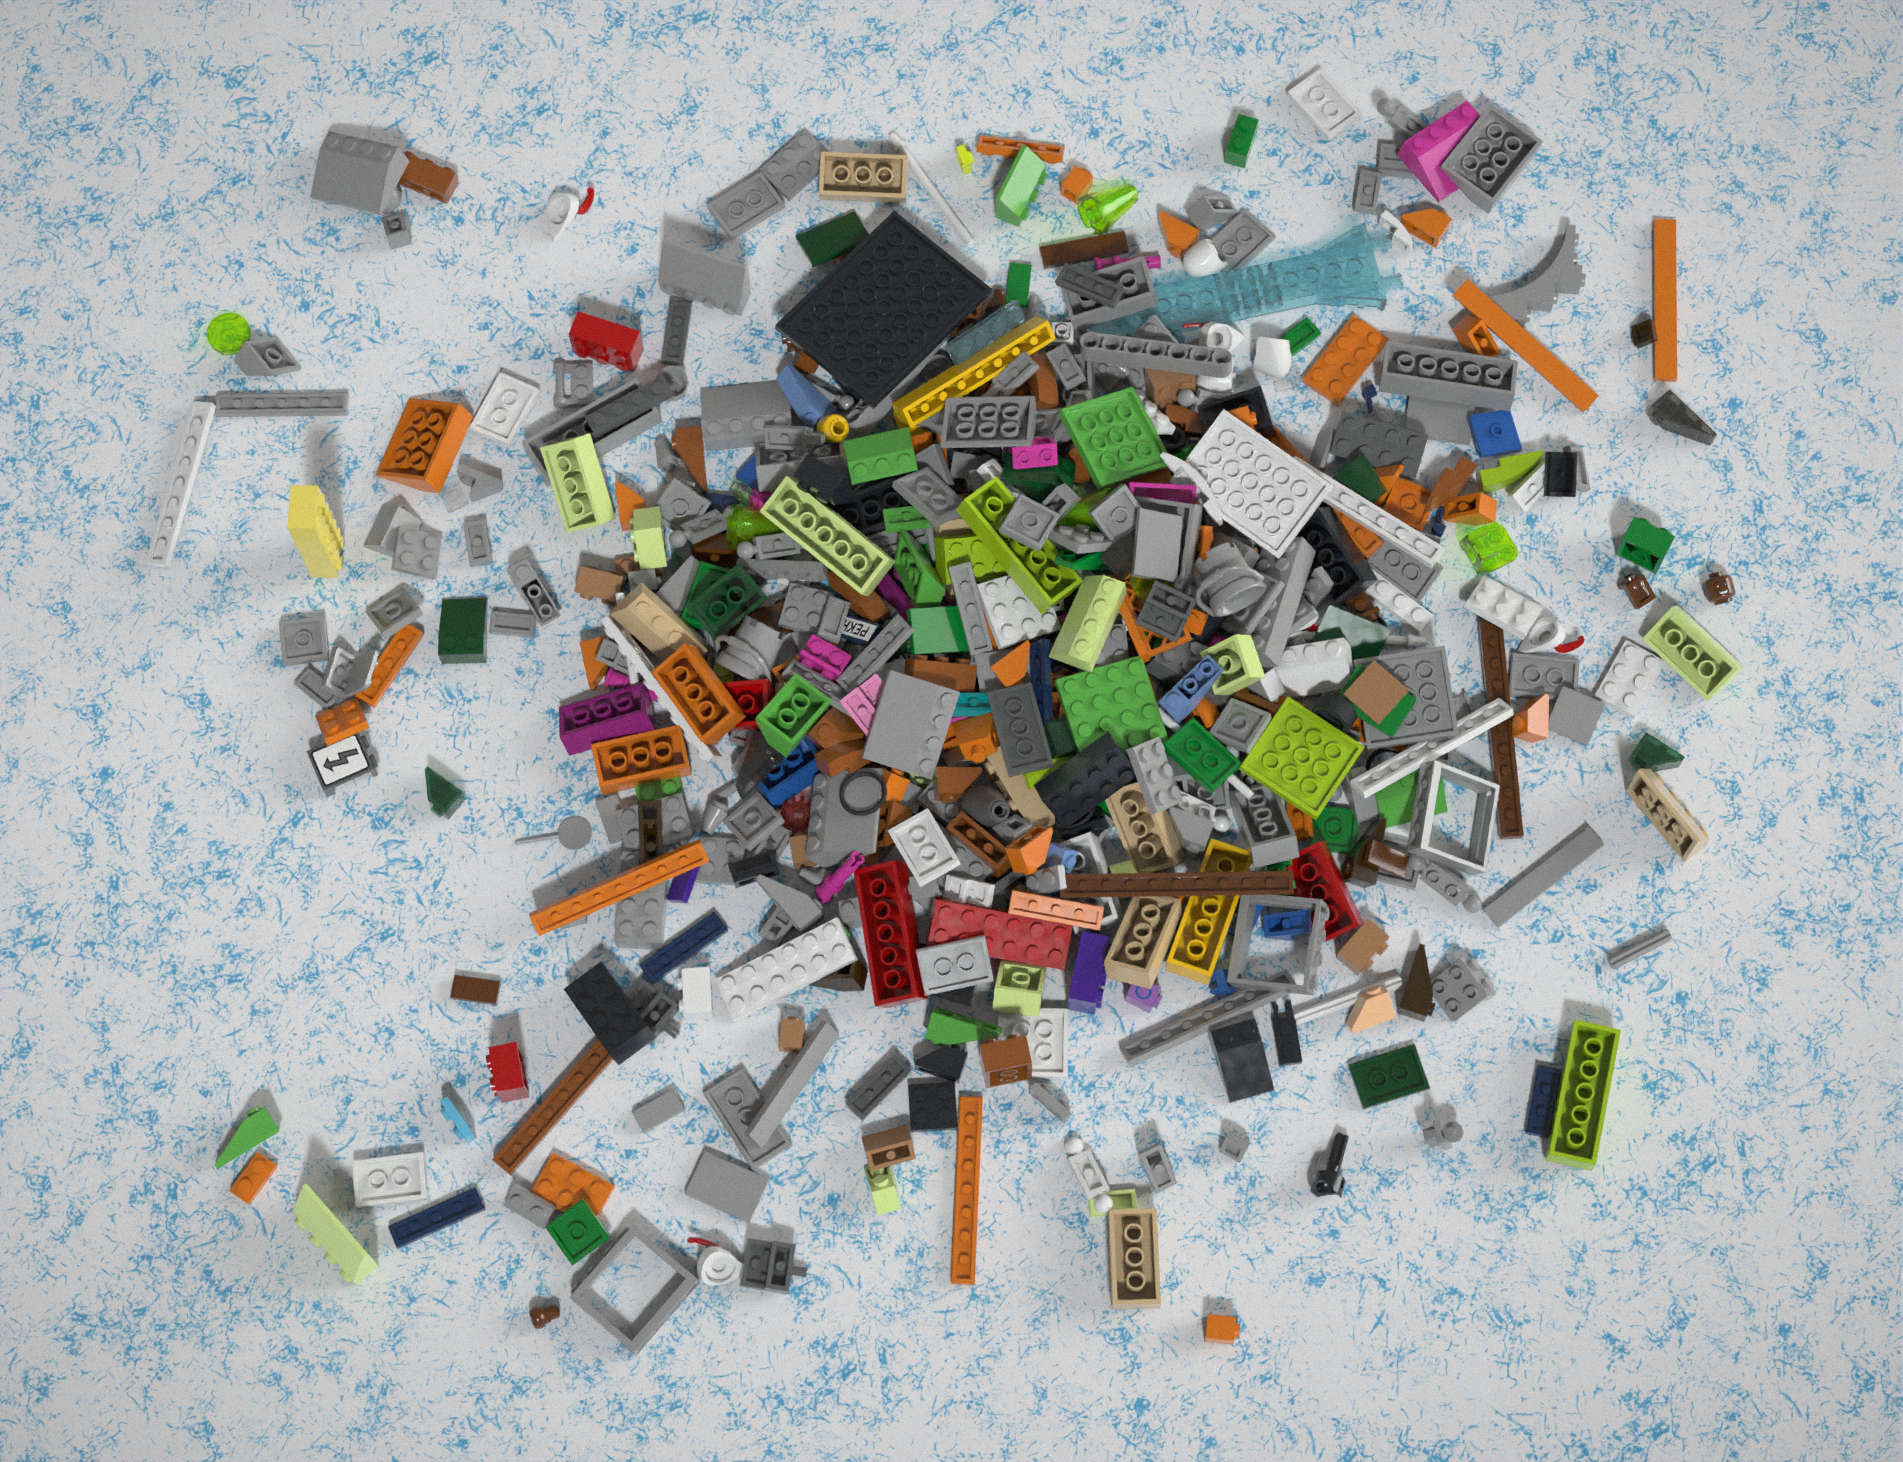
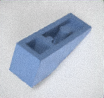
M790 363L776 378L798 418L808 427L813 428L814 432L817 431V424L822 417L831 415L838 409Z

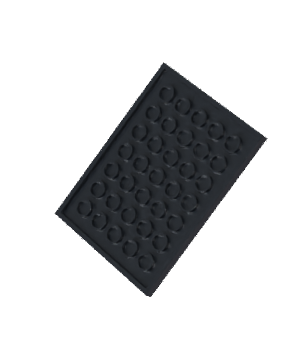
M893 211L775 325V329L874 409L992 293V288L896 211Z

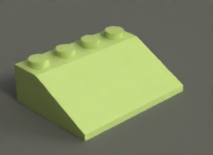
M305 1183L301 1188L292 1211L297 1216L294 1221L303 1231L307 1228L312 1233L309 1239L317 1248L321 1245L325 1248L327 1253L324 1256L332 1265L339 1264L342 1268L339 1273L348 1283L352 1280L358 1285L378 1267L377 1263Z

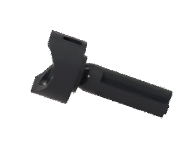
M1340 1132L1335 1134L1326 1169L1316 1171L1310 1191L1316 1197L1326 1195L1342 1197L1346 1180L1339 1175L1349 1139L1348 1135H1343Z

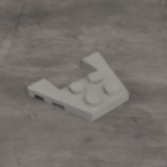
M1090 390L1072 391L1066 407L1091 400L1093 396ZM1063 408L1037 410L1036 432L1034 436H1051L1057 443L1066 431L1058 414Z

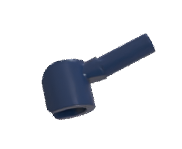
M1373 384L1366 386L1362 391V397L1367 403L1368 415L1373 411L1371 398L1377 396V391Z
M1439 507L1437 518L1431 529V533L1439 538L1442 537L1446 526L1441 524L1444 507Z

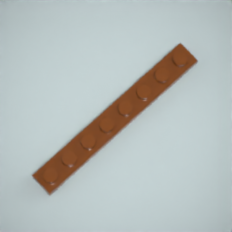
M599 1039L492 1159L510 1176L613 1061V1058L608 1054Z

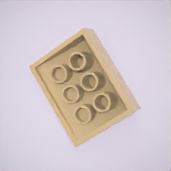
M1642 768L1636 772L1626 793L1682 861L1686 862L1706 847L1710 841L1707 832L1702 827L1697 826L1693 821L1692 814L1687 809L1682 808L1678 803L1677 796L1672 791L1669 792L1664 786V781L1658 774H1654L1650 769Z

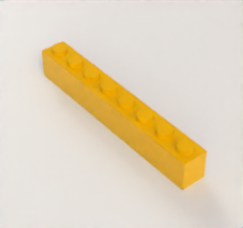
M1039 316L1032 317L893 402L891 405L899 422L910 428L916 426L945 408L946 398L963 397L997 376L1022 352L1025 351L1030 356L1056 340L1049 321Z

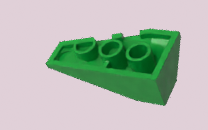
M1089 527V530L1093 532L1102 533L1099 530ZM1124 542L1117 548L1111 547L1109 551L1077 554L1067 548L1061 549L1055 557L1054 563L1073 570L1110 571L1121 565Z

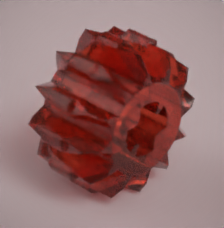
M793 796L791 797L792 803L790 804L785 801L783 803L785 808L780 809L779 813L785 821L783 823L785 824L784 828L788 830L792 828L794 835L798 830L806 832L805 828H809L811 800L805 803L804 796H801L799 801H796V798ZM798 813V815H800V813H802L803 817L799 818L798 816L797 818H795L794 814Z

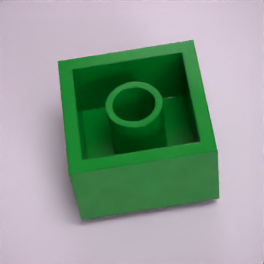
M1634 516L1615 555L1656 574L1675 536L1665 528H1658L1652 525L1645 518Z

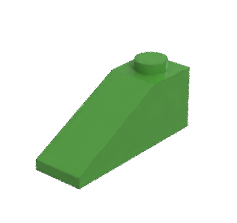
M936 1007L931 1013L925 1038L938 1046H943L944 1044L951 1045L996 1038L1002 1032L1003 1027Z
M257 1105L246 1112L248 1116L243 1119L215 1162L217 1169L279 1132V1128L265 1106L260 1108Z

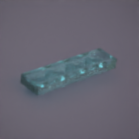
M1012 300L946 344L945 346L953 364H961L1024 322L1026 318L1018 301Z

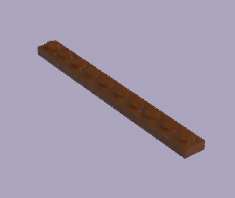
M1480 621L1479 634L1486 705L1500 698L1511 707L1503 629L1489 621ZM1511 716L1489 729L1494 783L1500 785L1499 800L1497 802L1500 839H1521L1524 836Z
M1293 871L1065 874L1067 889L1059 890L1060 898L1293 894Z

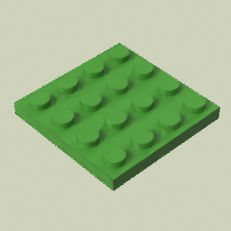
M1133 387L1075 404L1058 412L1098 490L1168 468L1160 457V454L1163 452L1167 454L1168 452Z
M1139 656L1094 668L1092 673L1084 671L1054 681L1077 754L1108 731L1126 753V749L1160 736L1162 744L1168 740L1143 659L1141 660Z

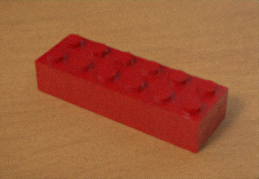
M893 860L856 869L854 876L875 1007L890 1008L928 999V995L925 996L915 950L920 948L912 895L908 891L909 874L907 864Z
M934 897L925 943L927 946L985 935L989 957L1064 970L1073 925L1009 914L1007 909L985 908L971 903H960L946 898Z

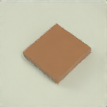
M1374 660L1343 695L1379 725L1409 692V689Z

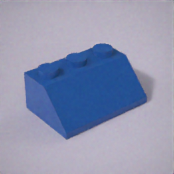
M806 737L787 758L772 747L744 766V770L762 797L774 810L813 784L814 775L822 773L817 769L814 756L819 751Z

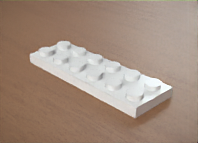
M836 917L716 978L715 982L732 1021L736 1022L858 959L840 919Z

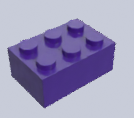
M1082 931L1068 997V1010L1095 1015L1096 1008H1101L1104 989H1101L1100 986H1105L1107 979L1104 961L1112 945L1109 944V936Z

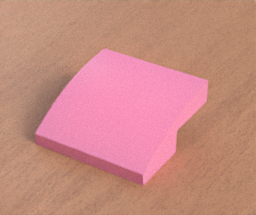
M877 673L840 700L841 704L867 737L884 687V682Z

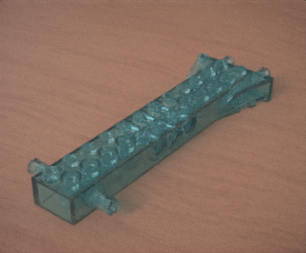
M1365 222L1329 242L1315 253L1154 286L1159 305L1120 317L1118 321L1122 336L1132 337L1152 315H1157L1173 335L1202 328L1191 327L1184 329L1182 325L1185 323H1205L1210 321L1225 324L1315 304L1339 307L1355 305L1357 308L1362 309L1366 306L1385 310L1387 302L1385 290L1403 287V278H1401V273L1386 277L1380 275L1374 251L1391 249L1392 241L1389 240L1391 237L1386 235L1371 239Z

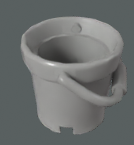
M1229 543L1218 545L1206 552L1208 556L1206 560L1202 561L1201 557H1199L1195 562V567L1202 579L1201 585L1196 590V603L1202 610L1213 617L1228 616L1254 603L1266 591V584L1263 581L1264 576L1250 568L1235 543H1232V546ZM1204 589H1206L1210 598V608L1201 600V593Z
M746 615L734 637L720 635L715 639L716 662L749 680L769 679L771 684V670L786 635ZM721 641H726L729 644L726 650L721 651Z

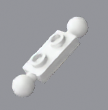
M1182 791L1183 802L1172 806L1214 821L1213 828L1219 833H1224L1230 828V819L1226 815H1214L1216 807Z
M1077 1137L1068 1138L1064 1145L1065 1151L1072 1155L1068 1158V1163L1087 1201L1095 1198V1209L1099 1213L1109 1212L1113 1206L1111 1197L1106 1195L1109 1192V1186L1090 1149L1082 1152V1141Z

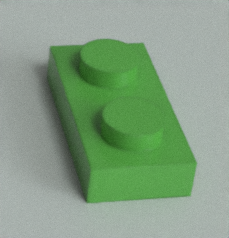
M913 506L883 509L886 533L931 528V522Z
M679 776L635 786L638 801L657 800L679 793L683 795Z

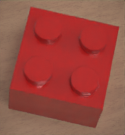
M517 1042L488 1047L489 1055H486L488 1069L493 1074V1077L489 1078L495 1097L498 1096L502 1103L529 1098L523 1056Z

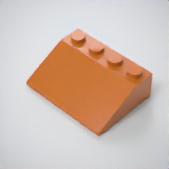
M409 398L376 475L424 492L440 493L473 416L459 403Z

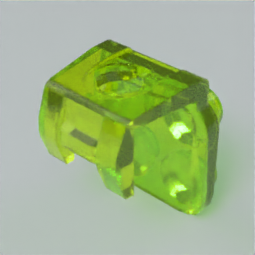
M1497 522L1472 531L1459 543L1477 575L1482 572L1491 573L1512 563L1518 556L1517 547L1508 532Z

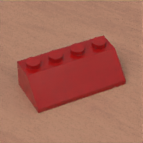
M769 679L722 683L746 715L729 732L760 729L755 719L774 698Z
M1319 841L1300 850L1299 857L1291 859L1292 866L1285 868L1286 871H1293V880H1295L1296 889H1293L1295 897L1322 899L1328 905L1329 918L1325 921L1324 926L1326 931L1325 942L1362 926L1364 922L1326 842ZM1309 910V911L1311 912V927H1312V926H1313V920H1314L1315 911H1314V910Z

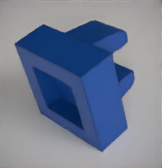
M1224 968L1214 970L1210 983L1217 982V987L1210 990L1211 994L1229 996L1236 993L1235 987L1227 983L1229 970Z

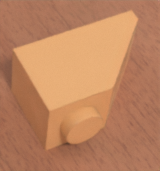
M1372 986L1365 993L1360 994L1345 1023L1346 1027L1354 1034L1396 1018L1389 992L1382 986Z

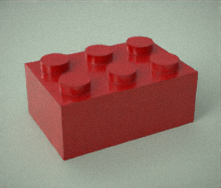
M578 311L569 332L572 350L577 356L595 359L603 365H607V363L614 365L621 371L629 370L635 372L644 350L640 331Z

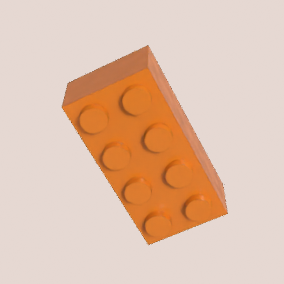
M684 643L651 672L702 743L714 745L746 717L695 646Z
M677 725L591 744L602 795L678 776L680 778L692 775L682 730Z

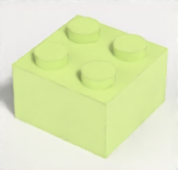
M660 506L634 509L633 518L629 520L635 562H639L640 570L667 567V546Z
M1235 634L1200 652L1202 659L1208 654L1224 669L1212 685L1214 695H1231L1265 678L1251 635Z
M1001 960L995 984L992 1010L1039 1017L1047 967Z

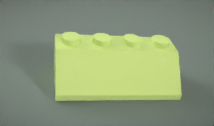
M590 433L540 447L566 533L599 526L616 519Z
M1105 575L1085 576L1049 657L1092 673L1127 595L1125 582Z
M1678 605L1672 606L1642 638L1647 645L1707 701L1728 685L1744 668Z

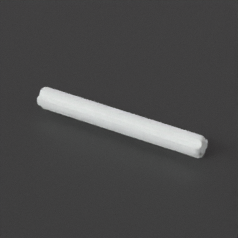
M1399 975L1392 976L1293 1013V1017L1297 1025L1355 1005L1359 995L1365 993L1372 986H1382L1388 992L1399 989L1403 986L1402 979Z

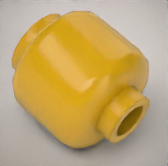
M825 415L817 424V432L825 433L826 443H839L848 436L849 424L841 415Z

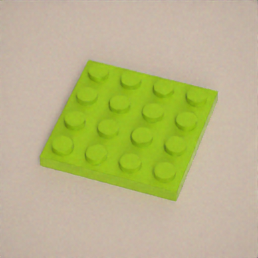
M1287 697L1239 770L1317 820L1365 746L1295 700Z

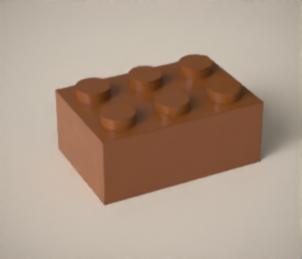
M1013 1034L1007 1036L1006 1040L988 1039L983 1042L984 1044L980 1045V1063L986 1088L1032 1079V1060L1026 1036Z

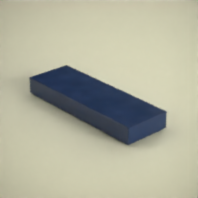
M1537 1065L1525 1134L1549 1138L1561 1069Z

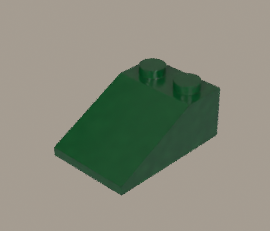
M1006 448L1000 480L1043 502L1057 486L1066 483L1073 490L1076 464L1057 454V465L1014 469L1012 467V455Z
M738 563L691 602L687 608L715 640L718 636L727 633L769 597L745 568Z
M487 598L442 599L438 633V656L442 664L487 663Z

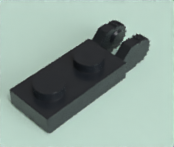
M1285 1000L1284 1003L1287 1018L1280 1019L1278 1004L1276 1001L1270 1003L1272 1013L1271 1024L1278 1066L1302 1064L1296 1020L1293 1017L1291 1000Z

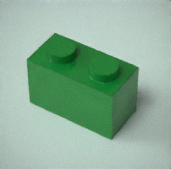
M1238 114L1226 149L1224 163L1241 168L1246 167L1257 134L1259 119Z

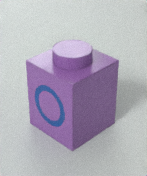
M1131 984L1126 994L1125 1002L1151 1013L1153 1007L1157 1009L1163 996L1159 995L1161 987L1153 984L1152 988L1148 989Z

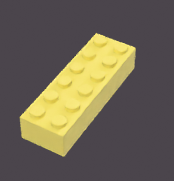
M290 485L288 530L311 577L338 578L339 570L343 568V558L340 556V549L344 548V537L340 535V528L337 527L336 519H333L332 511H329V504L325 502L324 493H321L318 485Z

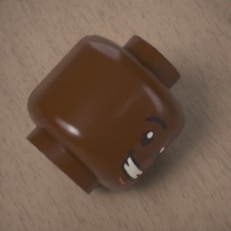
M1722 571L1709 574V579L1703 583L1707 600L1711 603L1714 602V605L1732 601L1731 597L1736 594L1732 577L1728 574L1723 575Z

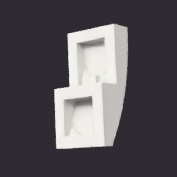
M1385 210L1380 216L1378 226L1393 235L1391 244L1409 256L1413 247L1411 236L1400 221Z
M947 875L943 898L990 908L992 907L995 884Z

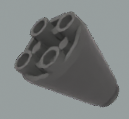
M978 784L968 788L961 802V811L984 830L1003 822L1010 812L1009 805L1002 793L996 787L988 784Z

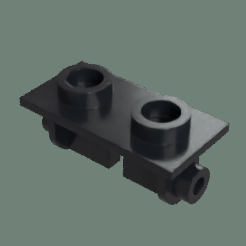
M1095 809L1093 815L1085 824L1072 829L1060 827V835L1067 841L1088 832L1098 835L1110 828V826L1104 820L1106 817L1103 809Z

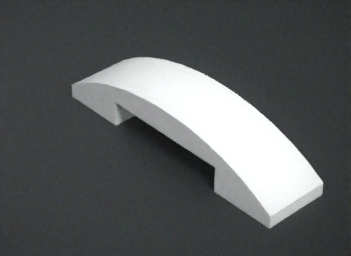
M1164 452L1160 454L1162 461L1176 477L1184 471L1193 483L1197 485L1199 490L1208 499L1203 504L1204 509L1220 527L1223 524L1221 510L1204 478L1192 466L1178 457Z

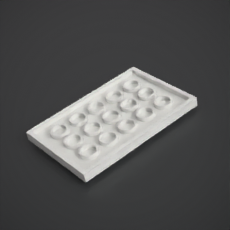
M1224 409L1185 460L1204 478L1211 488L1220 507L1222 520L1277 559L1282 556L1333 488L1329 482ZM1184 471L1177 477L1174 474L1170 480L1172 484L1195 485ZM1197 487L1196 501L1203 505L1208 499Z

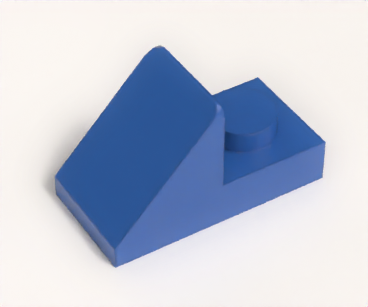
M1309 910L1263 915L1266 939L1294 941L1295 936L1312 933L1311 912Z

